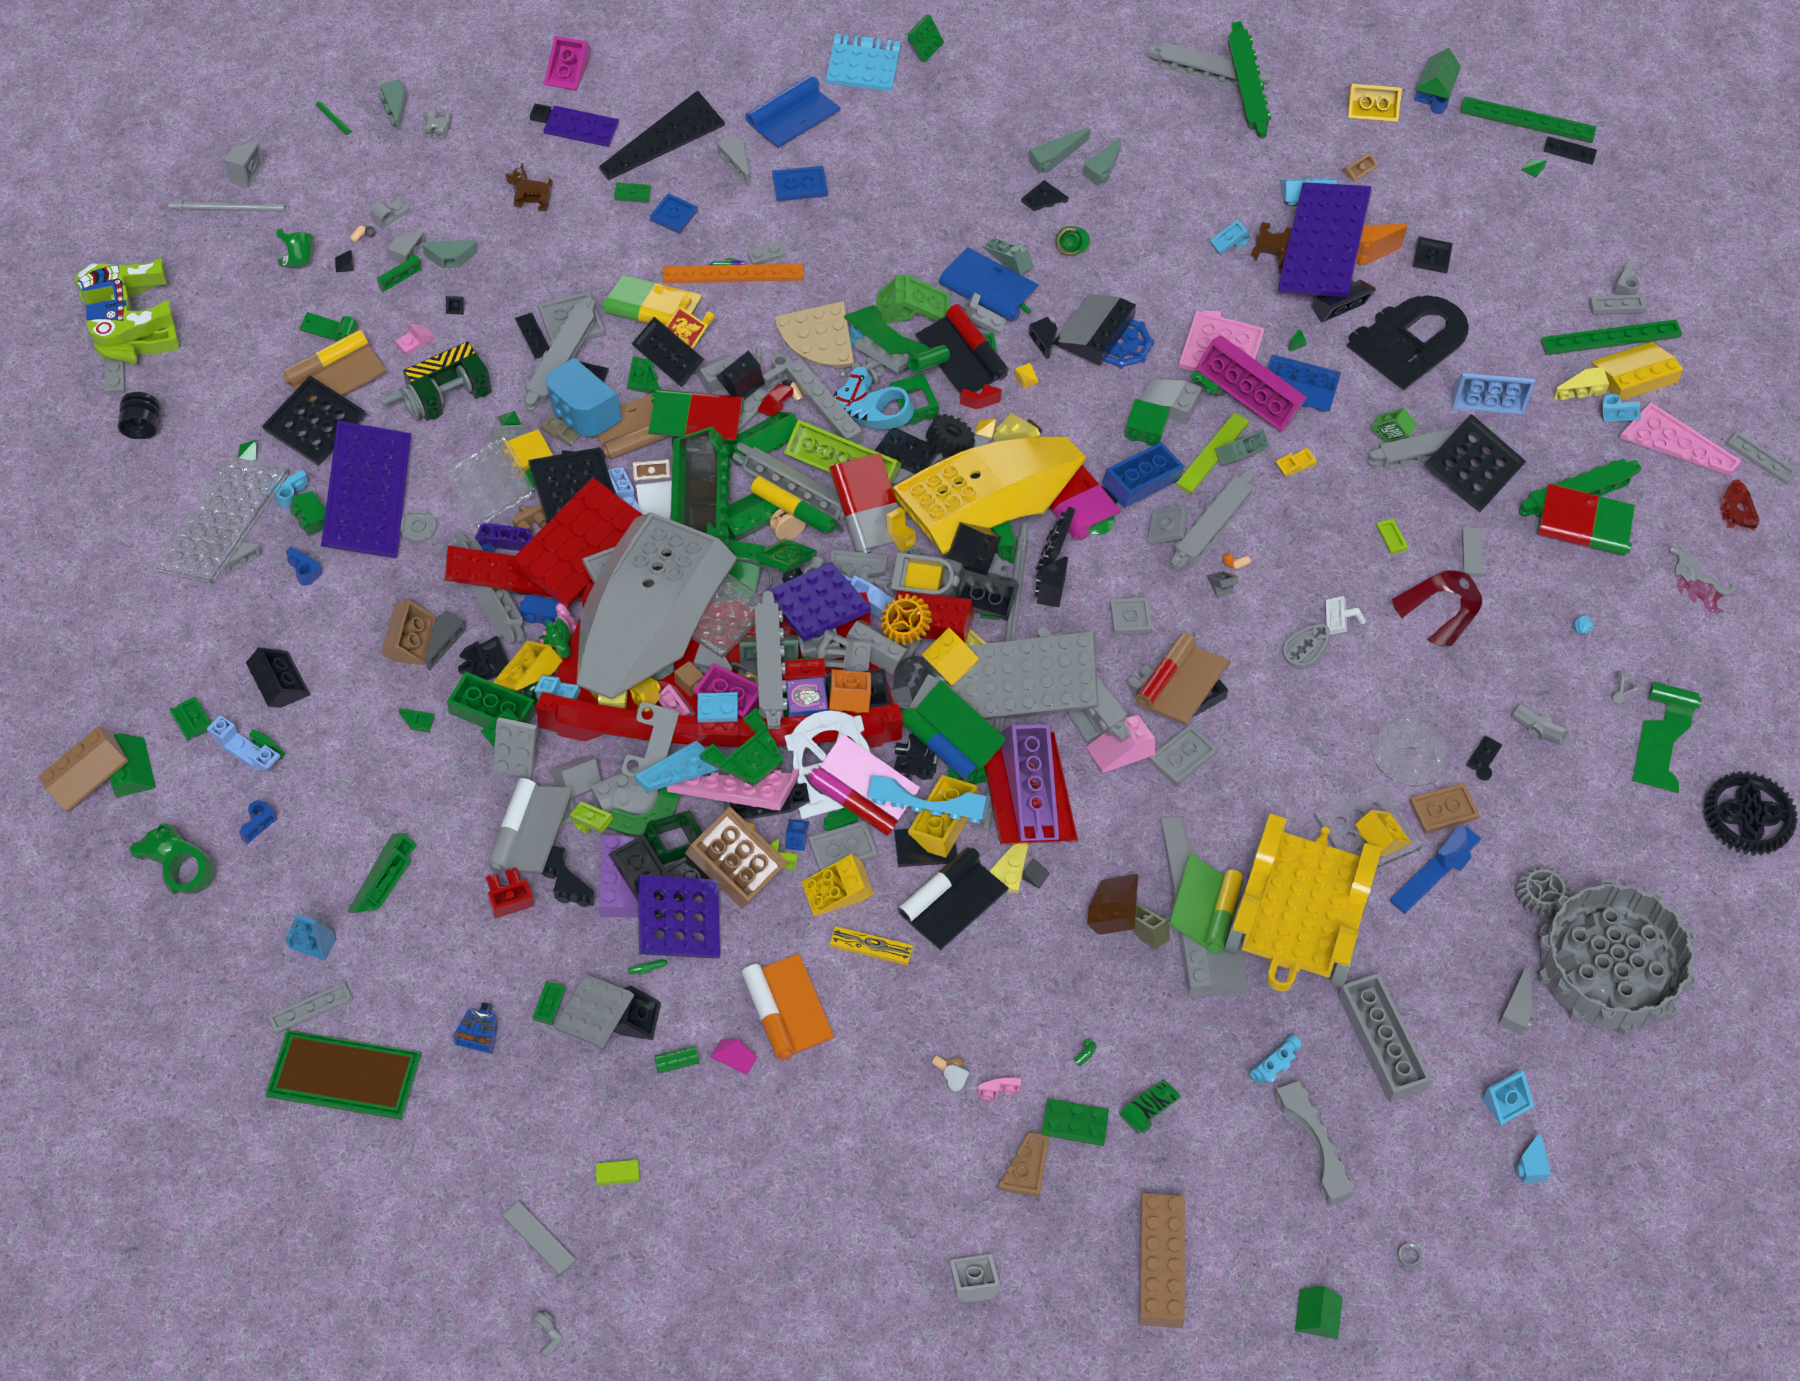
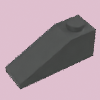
M448 611L439 615L434 622L425 658L428 670H431L466 631L464 621Z

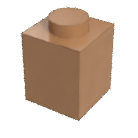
M690 661L674 671L675 683L691 697L704 675Z

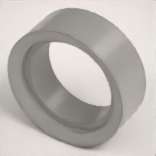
M1404 1244L1398 1251V1261L1406 1268H1414L1419 1265L1422 1259V1252L1414 1244ZM1406 1249L1415 1251L1418 1257L1417 1261L1414 1263L1405 1262L1402 1258V1252Z

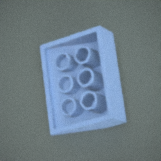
M1462 373L1455 381L1452 389V408L1524 414L1535 379Z

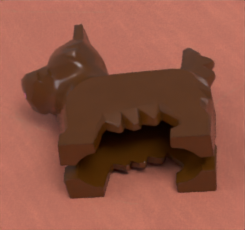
M521 163L520 168H515L513 172L505 174L506 181L509 184H513L515 207L522 208L524 202H538L540 204L538 211H547L550 188L553 182L549 176H546L544 182L528 180L523 163Z
M1262 222L1256 238V246L1252 250L1251 255L1254 257V260L1258 259L1261 252L1276 255L1279 274H1281L1292 228L1286 227L1283 233H1273L1267 230L1271 224Z

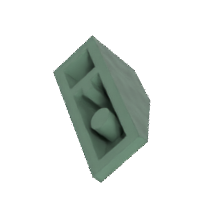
M1120 138L1084 164L1083 175L1098 186L1102 182L1106 183L1109 180L1120 153L1122 140Z

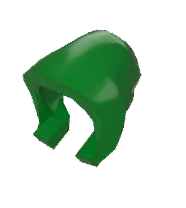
M283 229L276 230L277 237L286 243L288 255L277 259L278 264L281 267L287 268L307 266L313 251L314 236L303 232L288 234L284 233Z

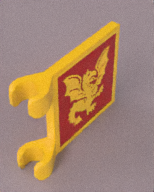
M685 295L666 327L694 349L708 326L715 319V314L708 311L703 321L686 311L692 303V299Z

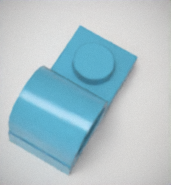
M1237 219L1210 241L1220 255H1222L1234 245L1237 247L1246 245L1250 240V236L1246 228Z
M1616 394L1605 396L1603 399L1604 422L1641 420L1640 401L1621 403V398Z
M301 470L270 487L274 500L282 508L289 509L295 492L302 491L309 485L307 475Z

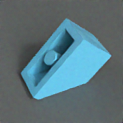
M1542 1135L1535 1137L1516 1165V1174L1518 1177H1521L1522 1184L1544 1182L1551 1175Z

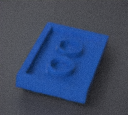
M823 166L772 171L777 201L828 196Z

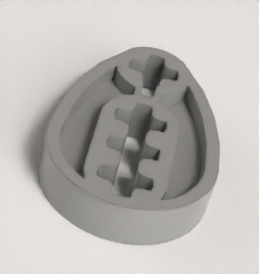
M1317 624L1293 634L1284 644L1283 655L1285 661L1291 667L1299 670L1313 667L1326 651L1330 637L1329 627L1325 624ZM1318 631L1321 633L1324 631L1325 635L1320 634L1318 636ZM1305 643H1306L1307 645H1309V644L1311 643V644H1312V647L1310 648V647L1308 646V647L1305 648ZM1305 648V654L1301 652L1298 655V650L1302 651ZM1298 655V660H1292V656L1296 657Z

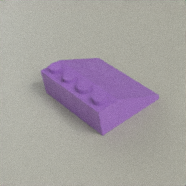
M602 835L599 892L600 917L638 918V901L609 857L610 852L635 838L622 835Z

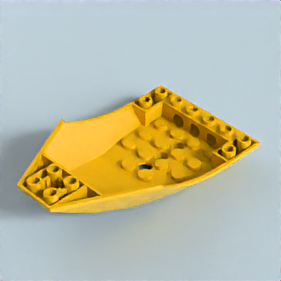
M1025 437L998 441L968 449L938 462L892 487V491L896 501L905 509L907 514L943 555L949 551L960 522L992 528L1023 516L1039 513L1043 515L1086 460V456L1068 437ZM973 473L981 474L977 479L971 478Z

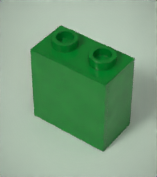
M1135 399L1124 437L1131 441L1144 442L1150 446L1160 443L1168 420L1170 407Z

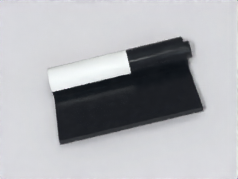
M966 847L898 907L899 914L940 951L1009 890V887L980 864V854L974 848Z

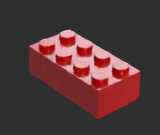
M905 591L897 592L896 601L899 600V595L904 599L905 595L909 594L910 599L915 595L918 598L917 600L921 598L924 604L928 605V610L932 614L930 616L932 623L928 624L930 630H924L927 634L926 637L920 635V638L937 640L950 628L966 643L974 615L972 599ZM911 607L903 608V610L915 609ZM896 612V614L894 615L892 623H894L893 620L897 618L898 612ZM902 615L903 618H904V621L907 622L908 625H910V623L908 622V619L905 618L904 615ZM920 616L918 617V620L915 621L914 627L918 625L920 621ZM903 629L901 631L898 630V632H909V630Z

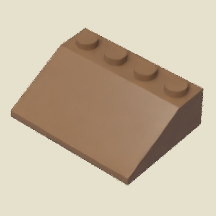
M731 807L705 830L685 852L708 877L718 883V886L741 909L788 863Z

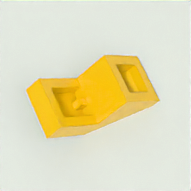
M899 507L886 514L887 531L900 553L912 545H916V531L906 526L905 509Z

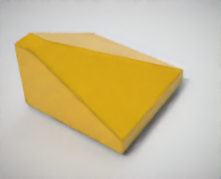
M997 419L979 420L974 434L989 437L992 440Z

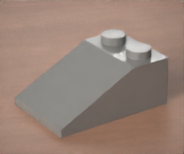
M1151 379L1139 400L1170 407L1168 418L1186 425L1200 401L1202 387L1188 381Z

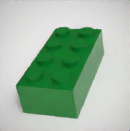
M468 672L464 673L447 700L449 714L483 728L508 708H510L520 722L528 724L536 713L534 699Z

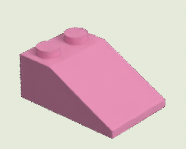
M1138 714L1125 719V724L1131 732L1128 739L1120 742L1113 735L1108 736L1104 732L1086 746L1089 755L1102 773L1156 755L1155 737Z

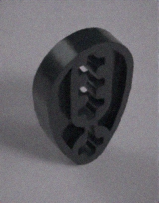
M919 656L905 658L899 664L894 680V689L907 687L906 681H911L912 675L909 673H914L915 671L913 664L922 662V667L924 668L918 670L920 677H916L914 680L916 687L912 686L910 688L912 701L928 674L933 676V669L930 663Z

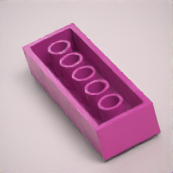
M1222 335L1211 341L1195 368L1280 431H1283L1291 424L1307 398Z

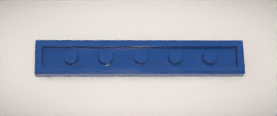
M1466 826L1468 847L1471 851L1482 838ZM1437 854L1390 899V903L1406 914L1452 868L1442 867Z

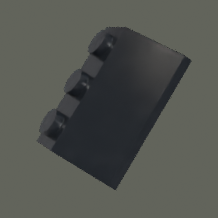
M1352 280L1349 297L1318 295L1315 297L1311 307L1320 322L1323 323L1366 304L1376 289L1362 280L1355 282Z
M962 565L959 573L960 582L959 586L956 587L955 597L972 599L975 612L1008 620L1019 587L1018 582L1015 579Z
M258 647L246 661L250 673L268 706L282 708L311 695L288 651Z
M885 670L863 671L871 673L869 708L891 705ZM831 676L826 677L825 682L828 702L830 701Z

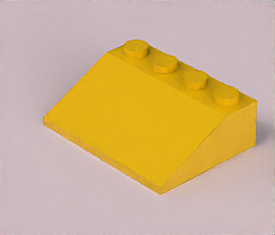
M1654 342L1590 362L1594 368H1604L1609 382L1607 389L1611 394L1618 395L1621 401L1677 383L1683 372V368L1677 359Z

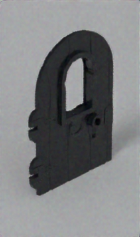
M1429 295L1417 296L1402 302L1395 308L1388 306L1382 309V312H1378L1375 316L1376 323L1369 328L1366 326L1358 327L1355 332L1349 335V343L1346 347L1405 390L1465 342L1469 324L1464 312L1447 299ZM1428 314L1443 317L1446 321L1445 329L1440 330L1425 343L1407 330L1420 320L1421 317Z

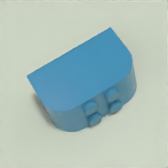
M575 358L555 368L547 375L546 385L556 418L564 421L568 428H572L579 435L595 436L622 421L617 393Z

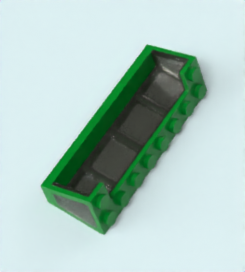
M712 426L673 439L670 520L719 538L729 549L728 523L730 520L728 509H730L728 497L730 495L729 468L731 464L729 455L731 454V449L728 444H725L721 434L717 433Z

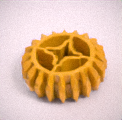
M906 594L903 599L899 595V600L891 599V605L886 603L888 609L882 610V614L885 616L880 617L881 622H883L880 626L882 629H885L883 631L884 635L894 640V642L899 644L902 641V644L906 646L907 641H909L913 645L914 639H917L918 642L921 641L920 635L926 637L927 634L924 630H930L928 624L932 623L930 618L932 614L928 610V605L924 604L923 599L917 600L918 598L915 595L910 599L909 594ZM906 607L915 608L914 610H903V608ZM896 612H898L897 618L893 620L894 623H892L894 615L896 614ZM902 615H904L905 618L908 619V622L910 623V625H908L907 622L904 621V618H903ZM920 616V621L918 625L914 627L915 621L918 620V617ZM907 629L909 632H898V630Z

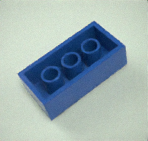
M1160 442L1107 468L1102 484L1126 508L1176 483L1180 479L1185 466Z

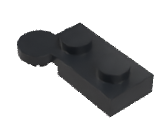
M1485 735L1466 766L1477 770L1476 775L1480 780H1489L1492 776V770L1489 766L1500 751L1502 744Z

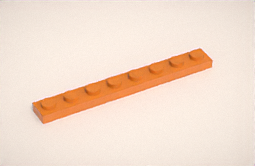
M803 263L663 266V284L804 281Z

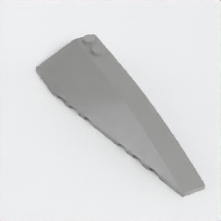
M1181 817L1161 818L1173 902H1175L1188 855L1190 853L1196 857L1198 855ZM1178 931L1188 997L1249 993L1244 960L1240 948L1237 954L1225 950L1220 953H1212Z

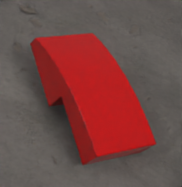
M779 383L763 399L758 408V413L771 417L776 415V413L783 409L782 402L794 394L793 387Z

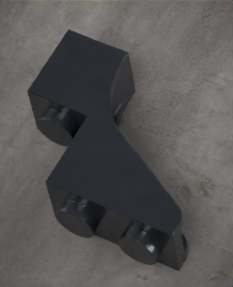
M552 846L541 874L550 879L557 877L553 890L554 898L561 903L574 902L582 907L594 906L593 889L565 867V848Z

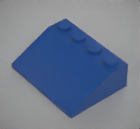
M1272 354L1267 369L1307 397L1302 406H1311L1319 411L1330 412L1341 372Z

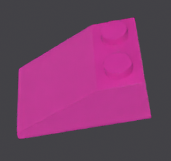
M554 36L544 85L577 91L590 56L591 47L587 41Z

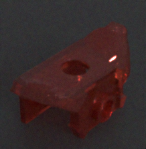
M1740 479L1732 480L1723 496V504L1720 505L1723 519L1727 520L1728 523L1727 529L1738 525L1755 531L1760 519L1750 492ZM1741 503L1744 511L1740 510L1737 505Z

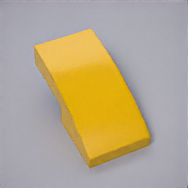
M1308 448L1294 455L1289 453L1275 461L1285 476L1293 475L1317 464V460Z

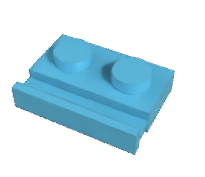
M737 692L698 693V722L738 721Z

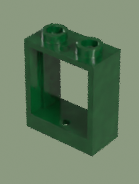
M689 810L648 822L644 836L664 865L687 856L685 854L686 850L703 832ZM681 828L690 844L666 851L657 834Z

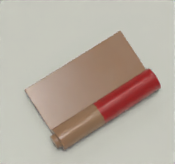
M1181 633L1138 691L1135 700L1143 708L1187 725L1230 664V660L1197 648L1193 635Z

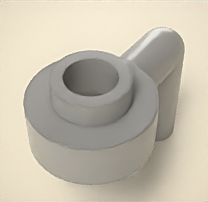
M538 1312L532 1318L533 1324L552 1339L540 1351L547 1358L562 1342L563 1338L554 1329L552 1317L545 1312L543 1314Z

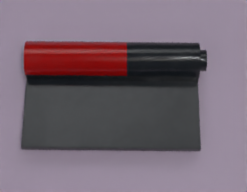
M960 304L953 305L946 311L945 317L915 334L918 340L930 349L939 345H945L950 352L949 360L938 366L959 394H961L963 389L976 393L983 389L985 384L990 385L998 379H1004L1008 375L1009 368Z

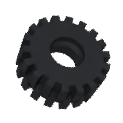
M940 414L933 419L925 437L927 443L931 444L930 447L936 449V453H942L943 457H951L971 447L974 441V432H971V427H967L965 421L962 423L960 418L955 419L953 415L948 417L947 414H943V416Z

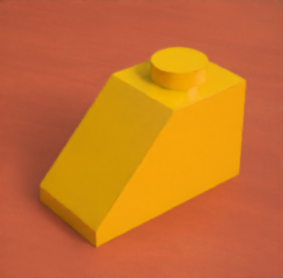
M651 677L629 689L633 702L638 706L642 702L655 705L661 698L659 694L661 690L657 680ZM645 707V708H643V711L647 712V711H649L651 708H650V707Z

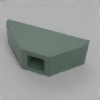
M476 240L422 242L424 256L441 268H460L477 254Z

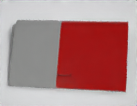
M881 453L830 466V473L855 551L864 554L870 553L871 548L894 542L887 531L886 514L897 509L898 506Z

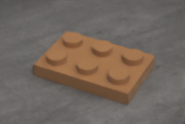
M1465 783L1411 797L1409 800L1424 834L1478 820L1480 817Z

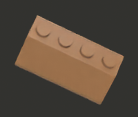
M98 726L41 773L39 778L46 791L68 812L125 765L128 760L114 735Z

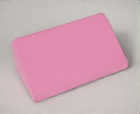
M668 684L659 693L661 698L658 701L664 708L677 711L679 715L694 716L696 714L675 686Z

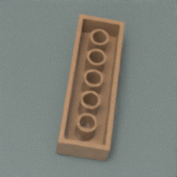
M1142 1193L1140 1200L1138 1325L1182 1328L1185 1320V1196Z

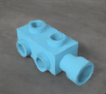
M1291 1034L1284 1040L1285 1043L1274 1049L1249 1071L1250 1077L1258 1084L1264 1082L1269 1084L1278 1077L1276 1075L1278 1071L1281 1070L1283 1072L1292 1065L1290 1061L1296 1057L1293 1052H1297L1302 1047V1042L1296 1035Z

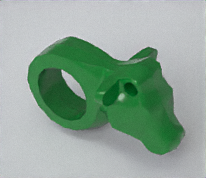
M161 823L156 829L149 831L142 840L134 842L130 846L131 855L141 860L150 859L163 864L164 883L172 894L179 892L185 894L199 893L211 883L214 876V864L211 857L200 848L187 842V839L179 835L178 830L171 824ZM195 857L198 863V872L195 878L187 884H181L178 878L180 865L187 858Z

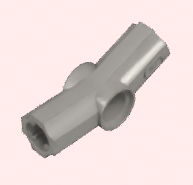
M1523 703L1517 707L1512 715L1514 719L1527 727L1528 732L1534 734L1538 740L1544 737L1559 744H1565L1568 741L1569 729L1553 723L1547 715H1538Z

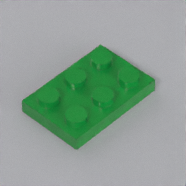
M784 538L758 552L756 560L763 562L765 566H773L785 573L788 569L794 570L812 560L816 556L817 550Z
M1047 1098L1041 1135L1104 1146L1109 1109Z

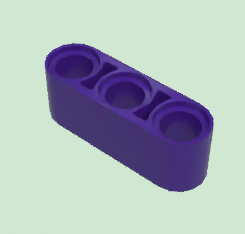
M483 523L475 534V540L482 546L520 551L532 540V533L526 528Z

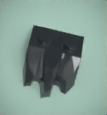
M495 636L482 644H479L477 641L465 647L459 657L466 661L458 666V672L460 674L468 672L483 679L496 678L510 662L500 638Z

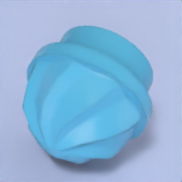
M1579 616L1574 622V629L1580 635H1587L1593 629V623L1589 617Z

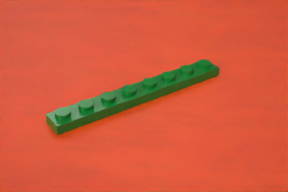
M1464 96L1460 112L1593 143L1597 127Z
M1676 319L1542 337L1541 343L1545 354L1551 355L1680 338L1682 331Z

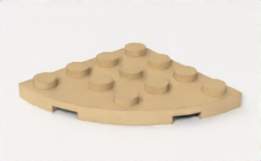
M844 301L775 316L776 325L782 338L790 349L803 359L819 366L826 365L833 366V368L851 367L855 363L848 321L844 318L847 314Z

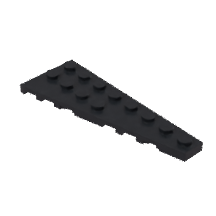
M696 91L599 166V170L609 181L725 126V122L701 93Z

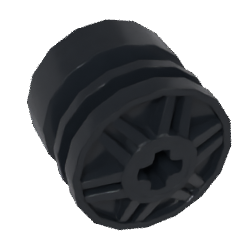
M144 392L125 394L120 401V414L117 425L119 432L130 439H149L155 436L158 429L159 401L154 396Z

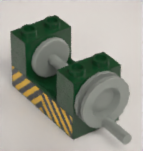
M469 341L404 369L403 374L406 388L403 386L400 388V391L380 399V401L385 406L402 398L408 412L415 421L419 417H424L426 421L435 420L443 414L441 405L444 404L442 393L462 384L463 388L468 393L471 392L475 399L486 397L491 393L489 371Z

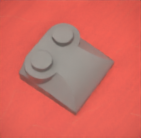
M992 1254L949 1260L955 1285V1295L958 1300L972 1302L992 1299L1000 1292V1282Z

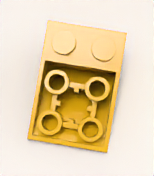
M853 854L844 857L801 882L814 916L862 902L875 894L862 860Z

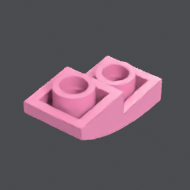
M999 1078L978 1085L977 1097L991 1101L998 1099L999 1091L1006 1095L1019 1093L1021 1078Z

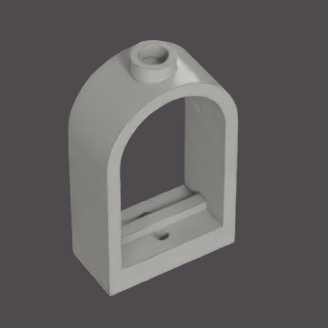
M897 552L891 590L894 594H897L898 591L949 596L954 588L959 586L960 576L955 575L952 566L946 560L937 557ZM908 562L944 567L950 572L949 582L944 588L935 591L904 587Z

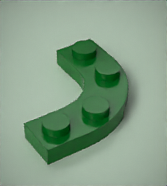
M667 787L661 788L653 809L642 815H633L612 808L610 814H612L613 820L607 826V829L629 836H641L644 834L648 822L673 815L680 794L667 792Z

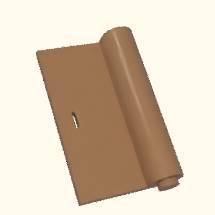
M652 394L619 406L622 421L597 435L605 458L608 457L611 460L671 437L648 433L653 403L651 402Z

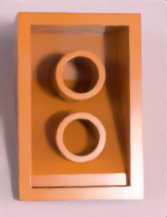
M1407 223L1364 226L1356 264L1365 265L1372 263L1400 249L1407 229Z

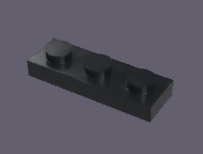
M1548 136L1543 152L1593 165L1597 149Z

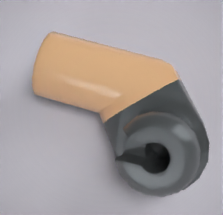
M361 225L357 227L349 238L356 243L361 236L373 238L376 231L369 225Z

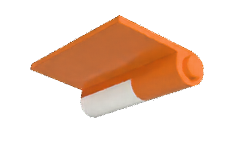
M799 953L763 968L759 964H753L742 970L741 974L777 1059L782 1061L788 1060L796 1053L835 1038Z

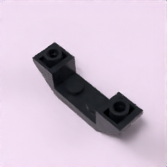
M801 783L793 786L781 810L752 807L729 802V805L741 818L753 819L790 813L808 804L810 800L807 784Z

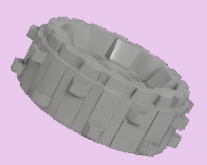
M1611 879L1602 880L1600 886H1592L1579 891L1575 896L1568 897L1563 895L1558 899L1556 905L1559 912H1557L1551 925H1542L1538 934L1541 937V964H1543V970L1540 971L1538 977L1541 983L1547 984L1551 988L1553 995L1561 1005L1570 1011L1571 1019L1577 1023L1585 1020L1594 1026L1604 1029H1617L1625 1036L1632 1035L1635 1028L1646 1027L1663 1017L1672 1019L1677 1014L1678 1008L1675 1002L1683 990H1692L1697 980L1693 976L1694 953L1691 946L1696 937L1693 931L1687 930L1683 926L1678 915L1663 903V896L1657 892L1648 894L1635 887L1617 885Z

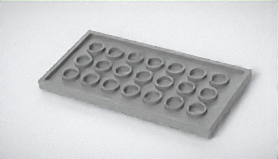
M1092 631L971 645L968 647L980 660L953 687L947 681L945 682L985 720L1098 708L1095 633Z

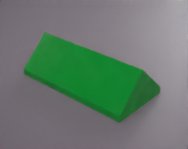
M1450 48L1429 57L1416 90L1449 99L1461 69Z

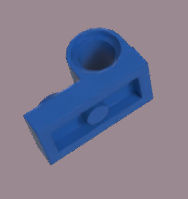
M291 546L286 550L287 561L295 568L298 582L301 585H311L322 575L321 566L318 562Z
M261 800L253 801L249 805L248 812L251 821L245 823L241 830H239L241 840L245 844H249L277 820L275 810Z

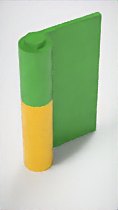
M1190 853L1168 924L1210 952H1222L1225 949L1242 888L1243 874L1237 870H1228L1222 874Z

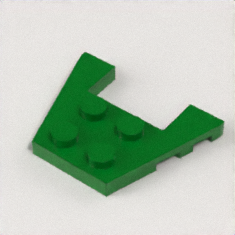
M757 708L743 718V722L755 735L729 757H726L714 744L709 746L699 756L706 763L753 787L783 763V757L774 739L768 732L767 726L759 715Z

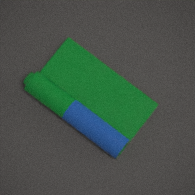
M942 680L936 684L916 709L907 708L901 713L903 725L967 783L975 778L1007 741L999 731Z

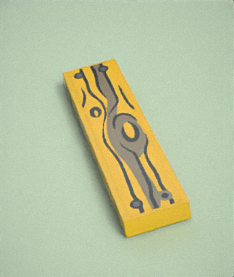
M837 926L834 928L830 941V947L907 966L913 951V945Z

